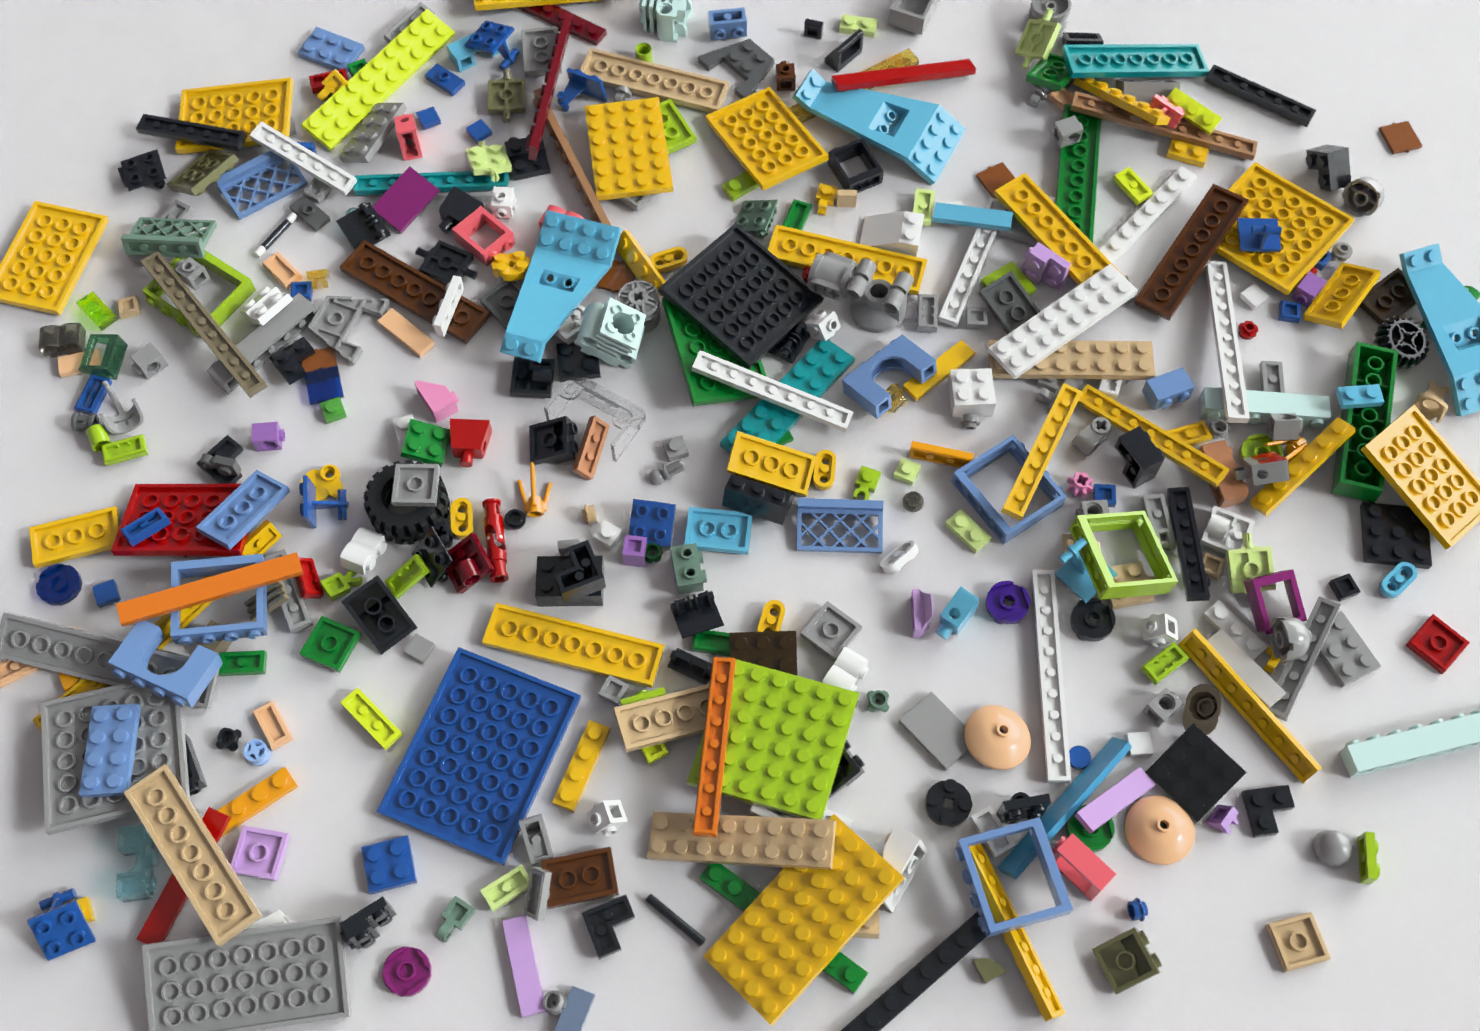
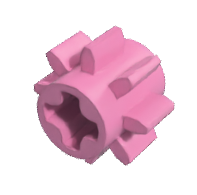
M1076 471L1074 477L1069 476L1067 480L1069 484L1067 491H1071L1074 498L1076 496L1085 498L1086 494L1091 493L1093 490L1091 486L1093 479L1089 478L1087 472L1078 473Z

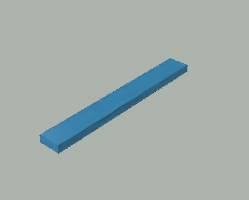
M1112 737L1040 818L1049 842L1129 752L1132 746L1128 741ZM1029 832L998 866L1001 873L1017 879L1036 858L1037 853Z

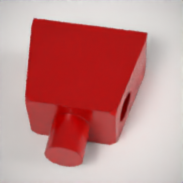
M450 419L451 449L454 457L460 458V466L469 468L472 467L473 459L484 458L492 434L490 420Z

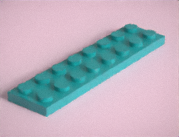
M1199 44L1063 45L1061 49L1070 78L1206 77L1209 73Z
M819 340L779 382L821 398L850 368L855 358L830 340ZM761 399L721 440L720 447L731 453L737 431L777 443L803 415Z

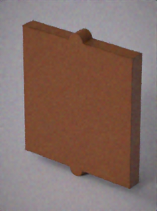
M1409 121L1393 122L1391 125L1379 128L1392 154L1409 153V151L1422 148L1423 146Z
M1003 162L993 167L989 166L986 170L976 174L981 184L991 197L997 199L994 196L995 190L1015 179Z
M613 260L611 268L599 281L597 287L612 293H619L626 283L634 281L635 275L623 260Z
M330 347L320 350L315 349V354L301 361L302 367L307 373L305 376L307 386L320 382L325 383L327 380L340 377L335 353Z

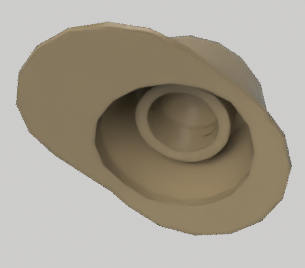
M1199 684L1188 693L1182 721L1185 730L1193 723L1206 735L1216 728L1222 712V697L1214 686Z

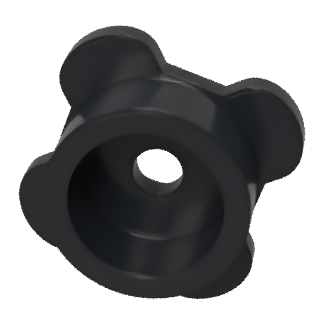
M222 728L217 737L216 747L220 750L226 748L230 751H236L242 732L238 729Z

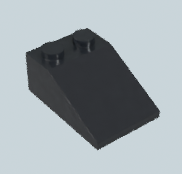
M378 575L341 601L381 654L418 628Z

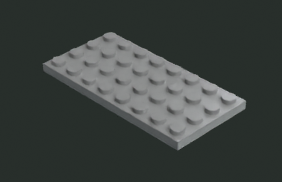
M342 916L246 929L221 947L216 945L211 935L142 945L149 1031H257L350 1017L351 1005L344 940L340 935L343 929L339 924L342 922Z

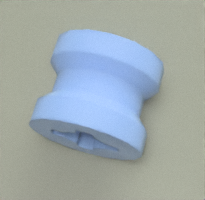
M253 739L244 746L243 754L252 765L263 766L270 760V749L263 741Z

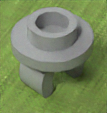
M624 85L614 87L615 101L621 102L631 97L632 93L628 87Z
M1033 87L1029 91L1032 95L1029 105L1035 108L1040 100L1045 101L1047 98L1046 91L1041 87Z
M1345 242L1336 243L1331 252L1333 254L1332 261L1338 258L1345 262L1353 253L1352 247Z

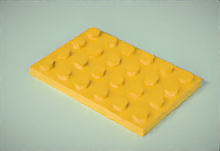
M289 77L184 89L181 94L179 120L244 131L248 137L243 147L260 145L251 140L250 134L261 121L289 138L293 81ZM176 140L175 146L178 154L223 149Z
M770 86L705 116L709 126L762 191L828 160L827 152Z
M659 97L585 106L598 201L674 192Z
M34 201L0 263V303L61 315L109 222L107 216Z
M1415 405L1406 410L1360 449L1445 550L1452 547L1480 521L1479 479Z

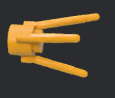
M1299 437V440H1276L1265 443V446L1286 443L1285 450L1288 455L1285 459H1287L1288 464L1308 446L1307 441L1303 437Z
M531 462V497L528 498V501L521 480H517L524 505V513H527L529 517H541L547 511L552 483L548 482L542 501L541 497L536 496L534 463Z

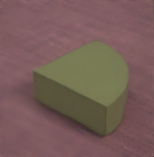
M980 958L972 962L984 984L1006 973V970L992 959Z

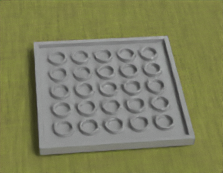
M132 682L42 702L41 733L45 833L52 835L136 815L126 796L82 798L79 796L92 706L139 704L141 706L130 787L166 764L190 800L183 707L173 703L169 697L164 696L161 698L152 693L151 689L147 687L139 688Z

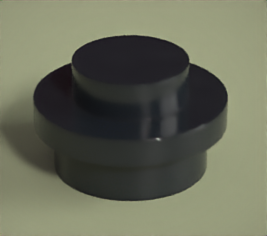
M512 509L507 512L504 521L509 529L518 530L525 525L526 517L521 510Z

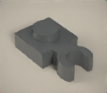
M202 454L200 462L204 463L203 467L217 469L224 476H239L241 472V467L236 459L219 455L213 457L209 454Z

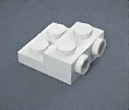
M264 286L258 291L259 295L256 298H251L243 304L244 308L239 312L250 324L263 326L293 299L288 293H281L276 286Z

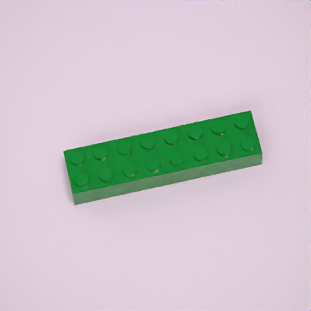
M1356 342L1348 354L1345 386L1379 384L1384 403L1378 407L1342 409L1341 419L1355 427V433L1336 451L1331 491L1333 494L1374 503L1383 492L1384 477L1360 449L1390 425L1398 358L1397 350Z

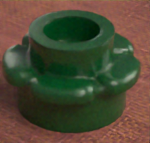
M656 543L647 544L645 561L647 563L659 562L662 558L661 554H663L662 548Z

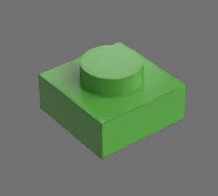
M340 397L320 403L327 424L347 417Z

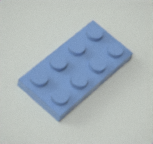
M256 470L199 523L196 529L198 533L231 550L290 493V490L285 484Z
M139 704L92 706L79 790L80 797L125 796L124 791L131 786L141 706Z

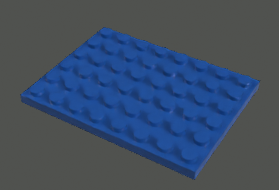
M458 647L377 813L504 866L521 830L518 820L527 817L581 700V695Z

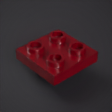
M470 533L448 551L453 561L446 569V572L457 593L463 594L494 570L476 534Z

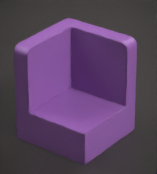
M625 535L622 552L623 564L625 566L645 567L647 537Z

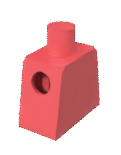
M403 114L402 116L395 117L396 133L404 161L422 158L413 114ZM412 139L413 144L407 145L406 140Z

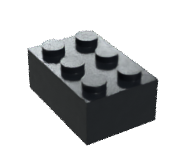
M537 556L535 598L538 607L603 606L604 589L564 604L554 574L573 567L569 556ZM595 556L604 575L603 556Z

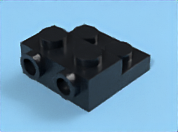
M530 134L526 138L518 139L517 137H512L507 142H504L507 156L512 165L511 173L514 181L551 173L543 138L536 161L528 159L529 151H526L527 140L532 138Z
M567 416L530 425V463L533 462L535 466L550 461L559 464L575 460V453L579 451L578 444L574 440V435L578 434L576 423L572 422Z
M847 740L829 799L843 787L849 786L865 773L862 768L865 765L857 754L854 756L848 750L851 745Z
M382 896L339 923L343 929L340 935L345 944L349 945L352 950L356 947L358 949L368 948L380 936L376 927H383L393 920L392 917L397 914L390 903Z

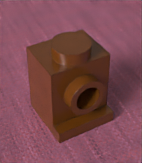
M781 61L779 64H776L775 69L777 91H793L796 84L794 63Z

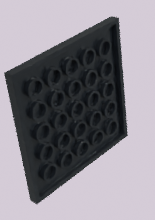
M737 223L668 279L658 290L663 297L748 370L795 328L796 324L802 322L825 299L823 296L812 292L803 279Z

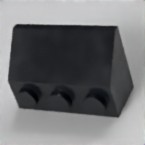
M731 474L724 488L722 506L783 525L795 494Z

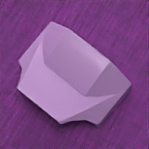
M913 589L910 597L913 638H922L930 628L929 621L933 616L932 594L923 593L920 589Z

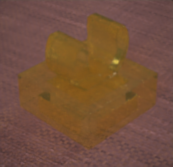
M328 269L306 271L307 279L312 281L313 289H317L318 281H322L324 288H328V281L326 280V278H330Z
M891 384L886 389L891 394L892 408L888 410L889 413L896 412L909 401L905 399L904 391L900 389L898 384Z

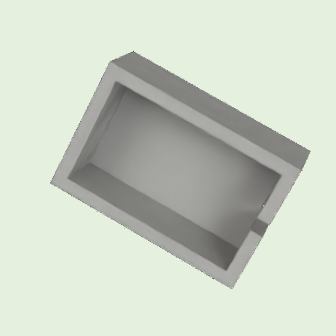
M894 0L890 8L888 24L922 35L939 0Z

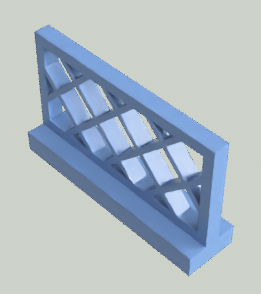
M268 151L221 175L216 185L239 220L307 186L308 183L298 167L289 162V170L279 169L280 164L286 162V160ZM266 171L273 172L272 179L262 178L263 173ZM277 173L287 175L285 182L275 180ZM290 176L299 177L301 180L297 184L289 183ZM249 180H255V187H246V182ZM260 182L270 184L268 191L258 189ZM273 185L283 186L282 191L279 193L272 192ZM233 188L239 190L237 197L229 196L227 191ZM243 191L252 192L251 200L241 198ZM256 194L266 195L264 201H254ZM239 202L249 204L248 209L240 213L237 209Z
M798 498L797 551L882 554L884 501ZM802 514L812 515L816 521L807 527L802 522ZM826 515H832L837 520L830 528L822 521ZM847 516H854L859 521L851 529L842 521ZM869 516L878 517V524L873 529L864 522ZM817 523L826 530L819 538L811 531ZM839 523L848 531L840 539L832 531ZM860 524L869 531L862 539L853 532ZM801 527L805 529L803 533H801ZM808 532L816 541L810 546L801 545V538ZM828 533L837 541L833 546H826L821 541ZM849 534L858 541L854 547H847L842 542ZM872 534L878 540V548H870L864 541Z

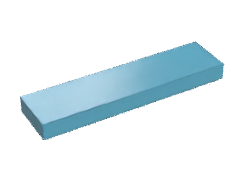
M936 202L932 222L1010 232L1013 212Z

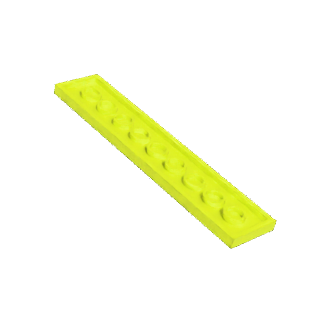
M426 9L347 82L346 86L343 85L302 123V128L331 152L362 123L376 103H384L455 36V32L431 11Z

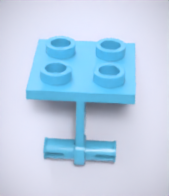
M1080 537L1073 545L1067 546V550L1058 557L1064 565L1055 572V576L1081 600L1087 603L1097 592L1078 552L1087 545L1085 539ZM1108 566L1109 571L1114 579L1117 576V573L1111 567Z

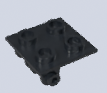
M157 149L120 162L129 191L153 184L157 189L164 188L166 175Z
M365 202L358 205V209L336 220L354 250L363 240L375 245L391 236L370 202L366 204Z
M803 322L796 324L795 328L768 353L793 364L811 336L806 330V324Z
M431 527L412 552V556L415 554L421 556L430 571L424 577L432 588L437 581L443 583L448 580V574L445 570L453 560L434 527Z
M706 590L697 594L698 597L693 594V599L686 596L687 601L683 598L677 601L674 600V603L670 604V609L682 639L724 626L712 591L708 592Z

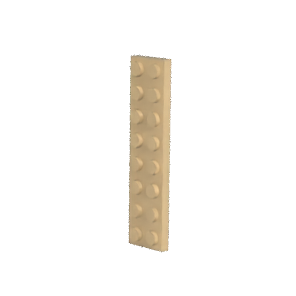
M594 48L589 49L580 68L584 74L599 77L603 82V86L614 88L624 85L634 94L650 98L659 97V100L662 101L671 99L674 104L710 113L721 109L730 87V82Z
M988 340V348L999 340ZM1071 340L1016 379L1149 380L1155 377L1152 341ZM988 352L989 368L992 370V377L1014 379Z
M164 764L124 791L125 796L217 946L221 947L262 917V914L169 766Z
M653 812L647 852L649 860L832 870L836 833L835 820L719 815L717 838L693 836L695 814Z

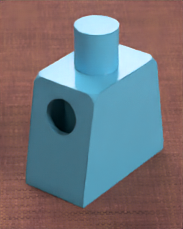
M960 587L940 614L939 622L941 625L936 630V634L944 640L952 632L958 635L977 611L979 598L963 587Z

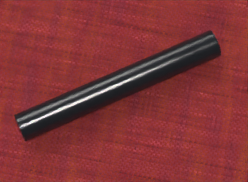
M650 894L645 901L696 944L701 946L705 942V937L654 895Z

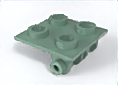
M778 200L744 201L735 223L745 231H756L757 236L763 239L768 235V228L771 227L774 215L777 213L776 205Z

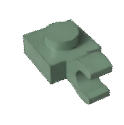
M455 896L441 915L446 921L436 933L438 938L447 942L455 927L462 931L475 913V908Z

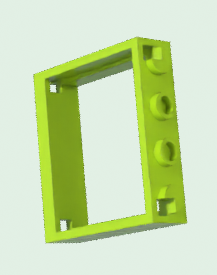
M205 250L206 255L203 259H192L237 287L210 314L216 323L221 326L256 289L249 277ZM175 257L169 265L175 271L177 263L187 258ZM153 279L142 290L146 297V303L153 308H159L166 317H173L180 326H187L194 335L199 337V334L182 313L160 298L165 292Z
M1145 511L1078 515L1069 527L1074 542L1078 541L1080 537L1087 542V545L1079 553L1100 600L1168 594L1178 582ZM1133 529L1156 579L1115 583L1092 532Z

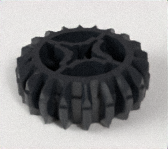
M1397 315L1386 319L1378 326V331L1374 334L1376 337L1374 343L1379 347L1398 351V369H1410L1413 366H1417L1427 357L1426 354L1430 350L1427 347L1430 342L1426 340L1428 335L1423 333L1424 328L1418 326L1419 322L1414 323L1412 317L1406 318L1405 315L1400 317Z

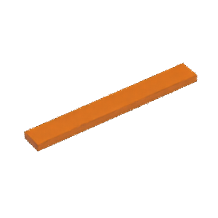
M295 552L116 604L120 624L122 627L290 579L303 575V570L298 554Z
M713 657L693 836L717 838L736 658Z

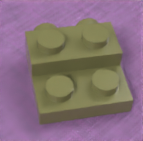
M1136 927L1092 949L1116 995L1161 973L1159 967L1162 966L1160 959L1155 952L1153 954L1150 953L1146 946L1150 944L1149 939L1143 930L1138 931Z

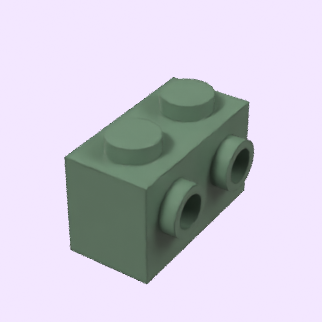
M696 543L671 547V558L678 595L704 591L703 583L707 582L706 571L701 570L700 563H703L702 550H697Z

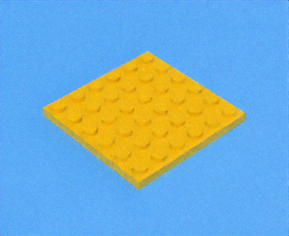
M1254 162L1228 190L1249 199L1239 218L1278 219V226L1282 227L1281 235H1279L1281 251H1240L1236 221L1216 253L1288 295L1350 228L1355 218Z

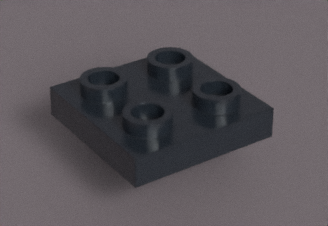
M514 357L510 396L551 398L555 359L542 358L541 363Z
M1023 792L1015 793L1010 800L1002 802L996 815L1006 825L1019 822V819L1028 818V820L1038 817L1042 818V815H1044L1051 804L1050 795L1048 793L1029 797Z

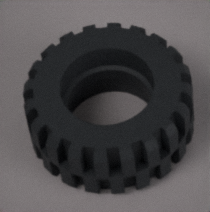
M405 460V463L396 461L393 462L394 465H386L382 467L383 471L380 473L377 471L372 476L374 480L368 482L366 486L368 491L364 492V508L377 533L385 535V539L388 541L394 539L396 544L407 542L410 545L415 544L417 540L421 541L435 524H445L444 518H448L450 500L443 480L439 476L436 507L420 506L417 510L408 514L390 512L388 508L392 500L396 464H424L420 461L413 463L412 460Z

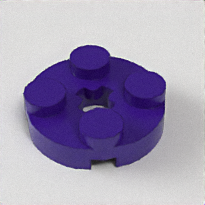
M1001 581L992 586L987 594L985 605L989 615L996 623L1015 624L1026 617L1030 607V597L1024 587H1019L1012 581ZM1005 598L1008 601H1013L1011 607L1003 604Z

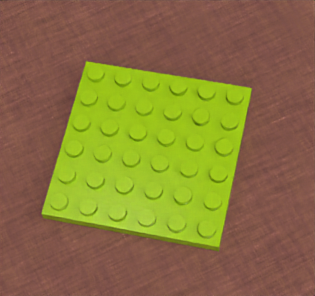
M736 659L722 795L804 819H823L858 702L859 692ZM704 732L687 780V785L698 788Z

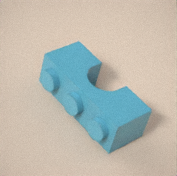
M474 33L447 45L449 58L459 72L476 65L474 53L479 50L465 47V43ZM497 50L494 54H490V55H491V57H494V56H496V55H498V54H500V53H499V51Z

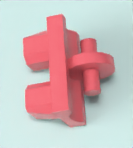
M1156 94L1149 106L1152 109L1156 108L1164 111V115L1170 117L1167 126L1173 130L1184 115V109L1170 104L1165 96L1160 97Z

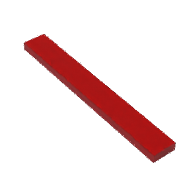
M970 59L833 75L831 82L839 92L974 75L976 67Z

